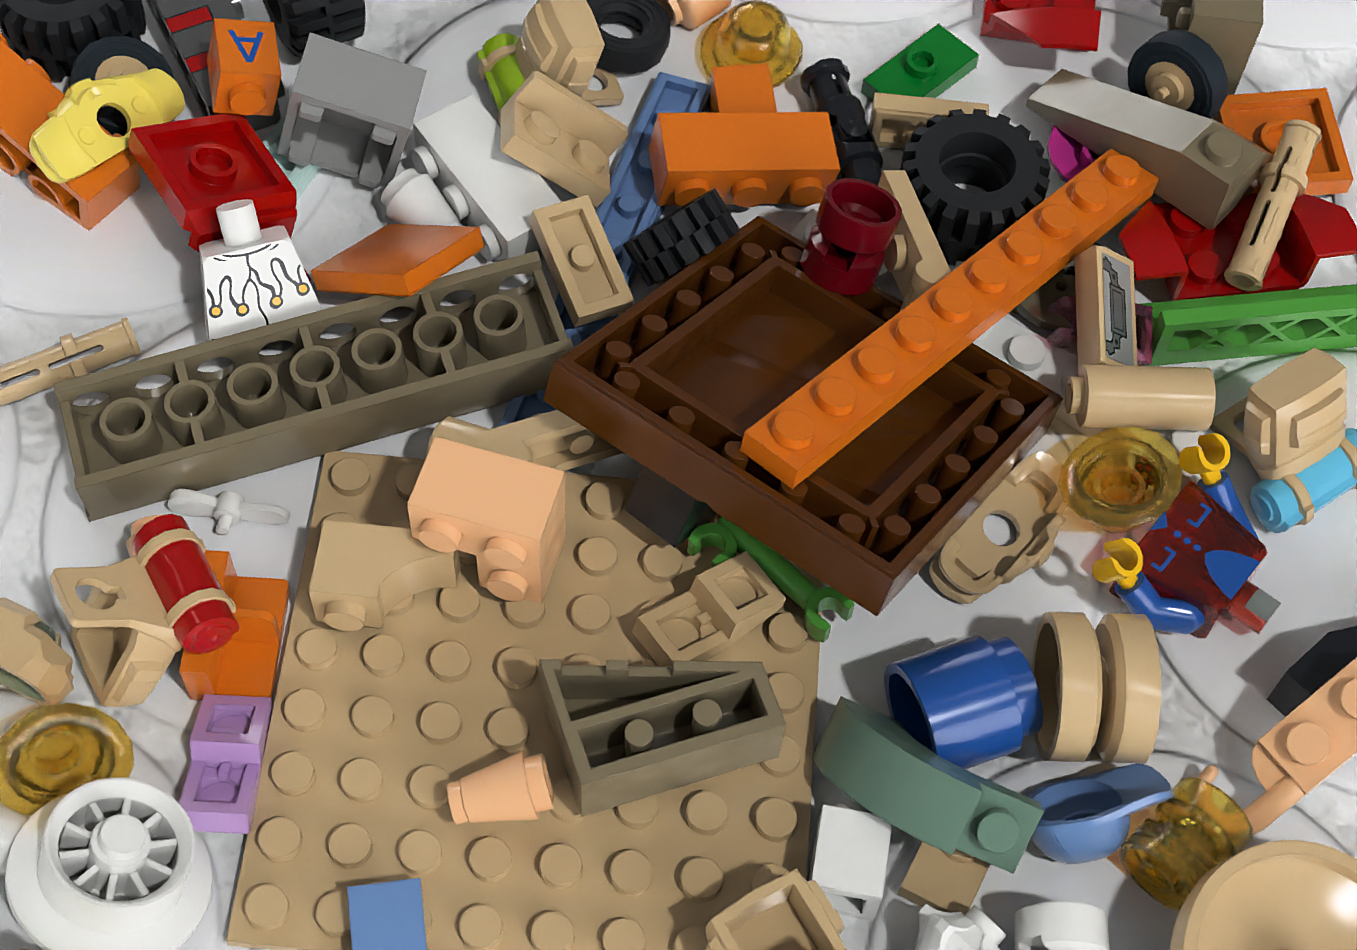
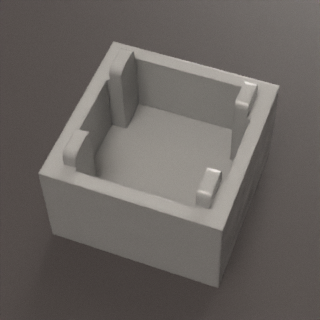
M310 33L291 91L277 154L287 156L288 160L292 163L302 166L312 164L357 178L358 182L362 185L372 188L386 187L395 176L411 130L427 71Z

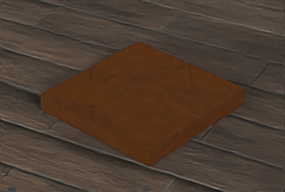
M757 216L743 226L736 235L715 247L708 254L701 256L697 261H694L554 361L543 401L698 501L706 502L713 511L873 615L878 616L1047 433L1064 398L974 343H971L800 484L791 489L740 451L744 432L899 313L903 301L875 284L867 293L859 295H842L822 288L814 283L801 267V256L806 243L764 218Z

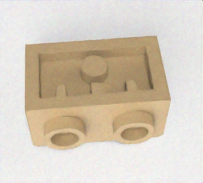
M532 72L501 109L500 151L577 197L589 195L593 206L596 208L611 193L609 157L628 137L627 126L541 72Z

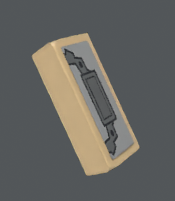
M1092 245L1074 257L1078 369L1081 364L1138 366L1133 261L1104 246Z

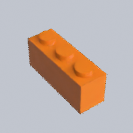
M828 112L658 113L648 146L658 206L679 205L682 207L714 188L725 205L736 204L740 207H754L759 204L810 206L821 203L827 186L836 180L840 171Z

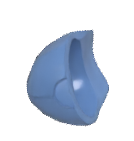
M1132 764L1089 776L1060 780L1037 788L1026 796L1040 802L1044 810L1031 839L1045 855L1064 864H1079L1106 858L1125 843L1130 829L1131 815L1173 798L1172 787L1164 776L1153 767L1145 764Z

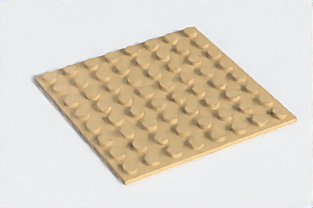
M343 451L325 453L262 760L254 817L250 833L247 834L226 937L228 946L269 950H352L347 887L420 878L423 893L427 950H705L709 944L705 936V928L709 920L746 894L795 869L798 870L807 882L814 761L812 756L815 743L820 641L813 639L807 633L803 621L804 610L779 589L785 596L786 601L778 611L738 641L707 660L763 663L786 722L779 757L581 817L541 697L539 659H561V665L606 666V660H628V666H658L632 632L637 616L690 591L695 576L712 568V561L717 555L722 553L721 549L716 546H705L699 553L692 556L687 552L689 537L676 547H673L626 512L624 509L637 479L565 472L566 539L542 603L527 599L518 602L507 601L493 595L487 588L480 587L476 555L459 551L461 567L457 588L429 589L405 598L386 614L383 628L364 626L357 631L338 630L330 627L325 622L316 621L309 595V586L323 521L334 520L411 528L407 503L425 459ZM717 514L709 523H717L722 516ZM784 557L819 589L823 588V581ZM523 750L527 757L543 753L552 782L555 809L540 812L539 820L455 824L448 801L447 783L458 781L462 777Z

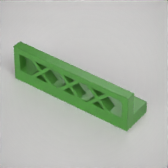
M1357 284L1142 303L1138 305L1135 312L1136 327L1148 366L1307 352L1314 347L1319 350L1357 347Z

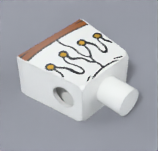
M250 199L228 202L216 208L223 239L199 245L208 341L322 310L285 226H274L260 230L254 203Z

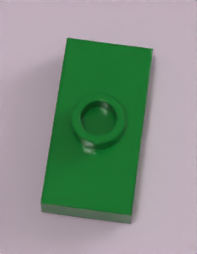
M938 23L864 78L861 93L872 102L874 93L937 98L976 68L979 54Z

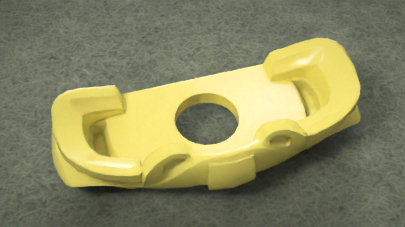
M157 68L129 75L105 77L91 81L90 78L77 81L67 89L65 97L58 104L57 108L47 114L50 119L32 134L29 142L30 153L38 167L49 180L56 183L72 181L127 149L131 128L167 123L175 119L185 107L182 90L170 75ZM111 106L118 109L124 115L127 121V132L124 136L113 137L106 134L100 128L97 121V112L100 107Z

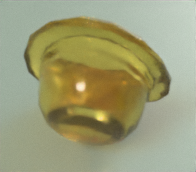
M750 0L737 4L727 13L711 22L701 39L700 60L705 74L710 79L712 67L768 63L772 86L775 88L795 73L803 57V44L796 30L789 25L785 14L775 5L761 0Z
M1141 427L1109 428L1090 436L1071 451L1060 468L1058 486L1065 504L1082 519L1088 520L1095 528L1109 533H1126L1154 521L1169 510L1181 489L1183 469L1179 464V457L1175 447L1159 432Z
M64 703L42 706L18 719L0 737V802L17 812L32 816L50 801L68 794L86 783L105 778H128L134 767L132 741L117 720L95 707Z

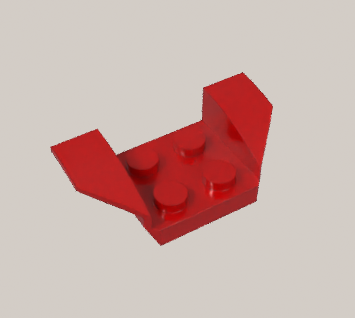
M984 0L980 36L1031 43L1040 48H1063L1082 52H1097L1101 10H1095L1096 0Z
M224 113L131 128L128 155L136 158L181 228L191 232L188 246L198 253L199 245L223 239L216 208L222 204L237 200H253L260 230L274 226H285L291 239L297 218L296 189L244 115ZM306 272V275H307L309 281L311 282V278H310V276L308 275V273Z
M1250 193L1212 231L1170 203L1153 204L1149 199L1120 232L1118 240L1126 257L1133 261L1135 280L1164 278L1171 299L1175 301L1296 290L1304 287L1321 258L1357 254V226L1345 207L1307 194L1296 197L1283 228L1281 238L1277 243L1263 278L1262 288L1258 291H1246L1232 286L1225 280L1226 276H1224L1258 193Z

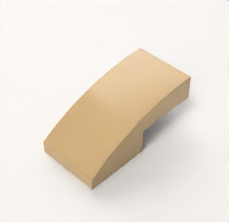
M745 551L696 575L690 591L637 616L632 632L658 666L672 667L673 661H707L768 619L784 605L786 598L752 556Z

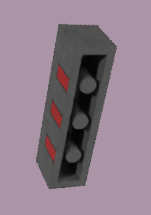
M146 0L203 117L224 114L213 113L207 56L214 18L244 19L240 0ZM282 80L280 81L277 98L285 96ZM276 99L273 116L244 115L254 131L275 125L281 120L278 99Z

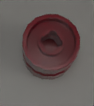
M844 178L830 183L825 190L818 209L816 225L811 228L801 256L800 264L804 273L817 285L838 294L859 295L867 293L876 282L884 262L885 250L890 246L901 220L902 208L898 200L885 189L864 180Z

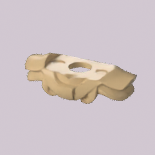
M1046 452L1032 453L1023 459L937 553L929 567V574L937 588L944 595L955 601L970 604L983 594L994 590L998 585L1010 583L1014 578L1025 573L1030 568L1035 570L1041 567L1052 554L1055 548L1054 541L1057 537L1058 529L1066 521L1062 514L1075 494V480L1072 474L1058 460ZM991 514H1000L1009 518L1016 528L1017 536L1015 542L1008 546H1000L991 542L984 533V519Z

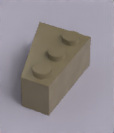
M539 659L541 697L581 817L777 758L780 755L786 722L762 662L673 661L672 667L628 666V660H606V666L561 665V659Z

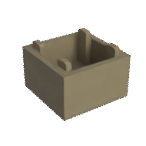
M1163 0L1160 6V15L1168 17L1167 31L1178 29L1194 33L1209 43L1223 62L1228 77L1227 95H1234L1263 26V0Z

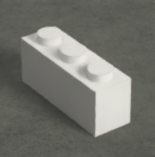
M471 94L413 122L416 148L411 150V157L416 170L420 174H429L459 220L464 219L468 226L480 227L485 246L481 249V254L488 261L495 259L498 262L538 251L540 259H545L529 219L533 210L562 201L539 173L500 151L501 127L475 95Z

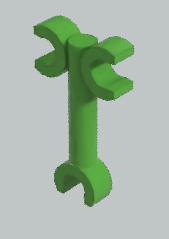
M720 517L717 523H706L692 531L688 539L687 550L690 555H696L705 546H716L721 549L722 553L717 555L712 561V567L736 556L737 551L739 553L747 551L771 581L804 610V627L813 639L825 642L829 638L831 625L818 612L825 609L833 610L845 621L852 617L855 605L852 600L832 587L819 589L781 554L724 517Z

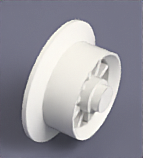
M105 778L86 783L72 792L50 801L25 822L17 833L9 851L5 870V887L10 908L17 922L26 934L44 950H175L193 934L205 915L213 888V869L210 854L204 840L198 831H194L187 813L172 796L162 789L141 780Z

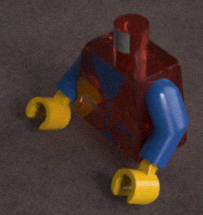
M1218 433L1200 435L1198 437L1199 446L1183 448L1179 455V464L1185 472L1200 474L1201 479L1196 484L1191 480L1138 544L1130 538H1120L1104 543V550L1111 557L1096 560L1092 567V574L1101 583L1113 582L1109 592L1121 599L1132 614H1145L1152 623L1154 630L1191 634L1196 638H1207L1227 612L1259 635L1282 604L1250 582L1268 552L1265 545L1259 541L1241 506L1228 473L1219 471L1226 467L1231 456L1227 440Z

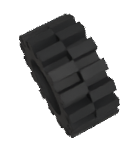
M714 188L648 227L623 244V247L646 285L650 287L664 280L669 275L675 274L683 267L697 261L701 256L708 254L715 247L736 235L740 228Z

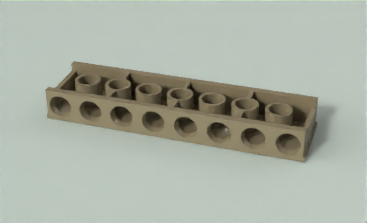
M534 251L440 277L410 297L374 295L54 383L53 388L60 404L76 476L74 478L75 488L85 506L87 518L91 522L168 500L171 492L177 489L203 490L325 455V453L339 451L437 423L449 416L454 418L510 402L516 397L523 395L527 397L537 394L538 391L546 389L553 362L573 349L574 346L571 338H568L542 270L539 253ZM516 274L532 276L527 283L518 288L509 290L499 289L501 283L510 276ZM459 290L473 292L469 299L460 304L452 306L440 305L441 300L452 292ZM410 307L414 309L409 316L395 322L380 321L381 317L393 308ZM346 323L354 326L349 333L338 338L325 339L320 337L326 328L335 324ZM286 340L294 344L290 349L280 354H259L265 345L274 341ZM225 357L233 361L229 366L219 371H198V367L203 362L212 358ZM160 374L171 378L168 383L157 388L140 389L135 387L141 379L147 376ZM89 392H102L109 395L105 401L96 405L77 406L73 404L77 397Z

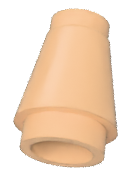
M523 750L462 777L458 781L447 783L449 806L456 825L466 822L539 820L540 812L555 809L552 782L543 753L527 757Z

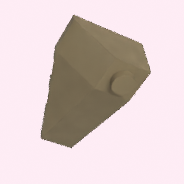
M1065 69L1058 71L1028 97L1026 102L1027 108L1100 157L1112 148L1121 155L1134 159L1142 168L1159 178L1154 190L1155 194L1210 231L1260 184L1259 175L1262 167L1266 163L1271 162L1274 156L1233 128L1220 122Z

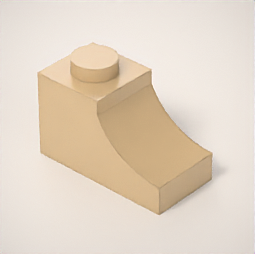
M324 520L309 586V595L316 621L325 622L330 627L343 631H357L364 626L383 628L386 614L405 598L429 589L457 588L461 567L459 550L451 553L433 550L424 545L419 539L412 538L411 528Z

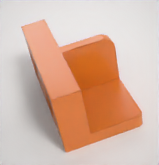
M205 550L204 555L222 590H224L229 598H232L236 605L234 616L240 628L238 632L232 634V638L224 646L213 652L198 655L189 653L183 648L179 673L191 700L202 701L204 694L273 698L290 595L289 583L285 579L237 576L229 551Z

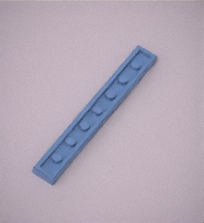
M660 71L610 179L611 193L600 203L596 210L629 289L638 270L624 249L623 244L657 223L665 206L657 205L648 151L658 113H706L709 107L710 85ZM560 293L555 300V305L567 337L571 338L574 347L619 315H613L574 327ZM545 390L538 391L537 394L527 397L525 395L516 397L509 402L499 426L557 409L543 401Z

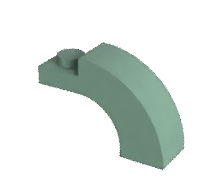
M840 696L812 756L820 771L835 786L886 822L948 854L953 855L955 849L1013 874L1044 813L1040 802L949 762L915 740L906 731L903 723Z

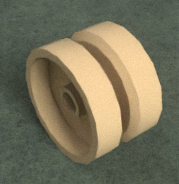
M1049 611L1043 613L1037 628L1032 661V673L1039 689L1043 708L1042 728L1038 733L1034 734L1037 749L1042 760L1084 762L1093 746H1095L1104 763L1146 764L1153 753L1161 709L1160 658L1157 639L1150 620L1145 614L1110 613L1102 617L1094 630L1084 612Z

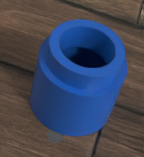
M973 635L890 663L886 667L884 684L891 718L903 723L906 731L923 746L965 770L1018 751L1022 745L1023 738L1038 733L1042 728L1043 708L1036 680L1023 653L1008 637L1002 636L986 641L979 635Z

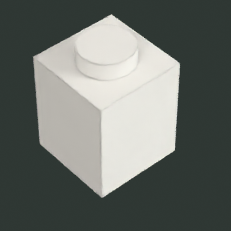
M842 802L836 806L823 804L815 832L808 881H816L833 909L837 910L839 915L874 921L883 898L892 824L870 812L857 802Z

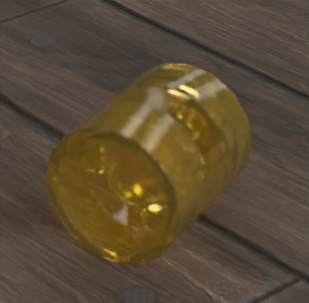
M1195 777L1181 778L1172 788L1174 797L1159 803L1156 807V821L1146 818L1119 849L1120 861L1135 883L1153 899L1177 911H1180L1188 894L1209 870L1222 861L1240 853L1253 838V827L1239 805L1220 788Z

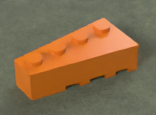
M0 33V169L12 177L20 174L22 171L28 174L29 184L37 195L90 231L140 188V164L134 156L128 155L129 148L72 181L56 183L49 180L33 159L29 150V142L34 131L50 119L47 114L57 108L65 95L52 84L46 71L32 59L24 61L10 49L6 39ZM99 124L100 128H101L106 134H108V135H110V136H113V137H122V135H120V134H118V133H114L113 135H111L107 130H105V129Z

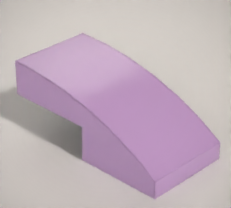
M203 695L189 739L191 764L178 802L187 813L194 831L250 833L262 760L272 715V698Z

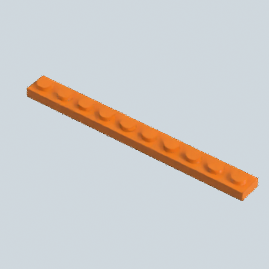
M1111 148L747 429L743 435L740 451L791 489L795 488L1072 262L1074 257L1088 249L1153 195L1159 178L1142 168L1134 159L1121 155Z

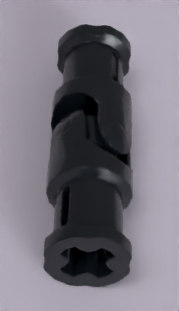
M821 59L803 71L800 76V85L803 92L812 99L815 107L814 112H828L840 166L836 180L844 178L860 179L878 186L882 175L883 158L872 130L864 118L865 111L861 101L852 95L850 91L848 67L840 59Z

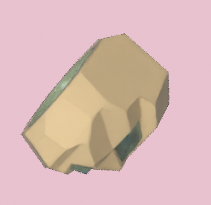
M5 597L0 598V685L42 705L52 706L62 701L74 689L72 683L74 676L71 674L73 658L62 649L61 635L55 632L52 627L46 625L35 611Z

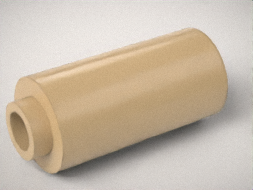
M1081 364L1077 376H1069L1065 386L1066 413L1075 414L1079 427L1206 431L1211 426L1215 411V380L1210 368Z

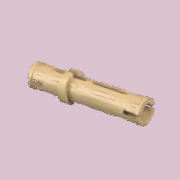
M1300 119L1287 121L1283 127V134L1272 161L1262 167L1259 175V182L1262 186L1249 218L1245 223L1230 265L1224 273V276H1226L1225 280L1232 286L1246 291H1258L1262 288L1263 278L1277 243L1281 238L1296 197L1303 195L1309 180L1306 171L1316 146L1322 138L1321 130L1308 121Z
M127 317L121 319L120 322L76 338L73 337L72 333L59 337L61 343L0 366V384L39 370V374L0 389V407L51 388L54 383L87 375L90 372L125 358L142 354ZM103 346L102 351L54 369L50 368L54 363Z

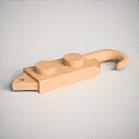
M1357 657L1258 740L1252 750V765L1257 779L1266 791L1245 809L1235 814H1227L1218 810L1212 803L1210 796L1211 784L1218 775V768L1215 765H1208L1199 774L1192 791L1193 807L1200 821L1213 833L1227 838H1248L1263 831L1357 754Z

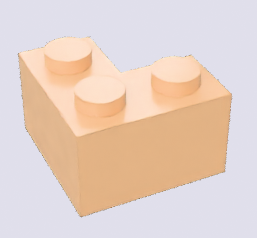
M435 437L407 503L412 538L419 539L427 547L439 552L451 553L459 550L476 555L479 586L487 588L493 595L513 602L527 599L542 603L566 539L565 471Z

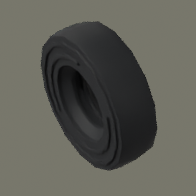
M587 0L605 44L596 67L614 73L633 74L647 71L660 63L668 48L671 37L670 18L662 5L655 0ZM612 21L623 22L640 31L641 36L630 39L619 38L607 33L600 25Z

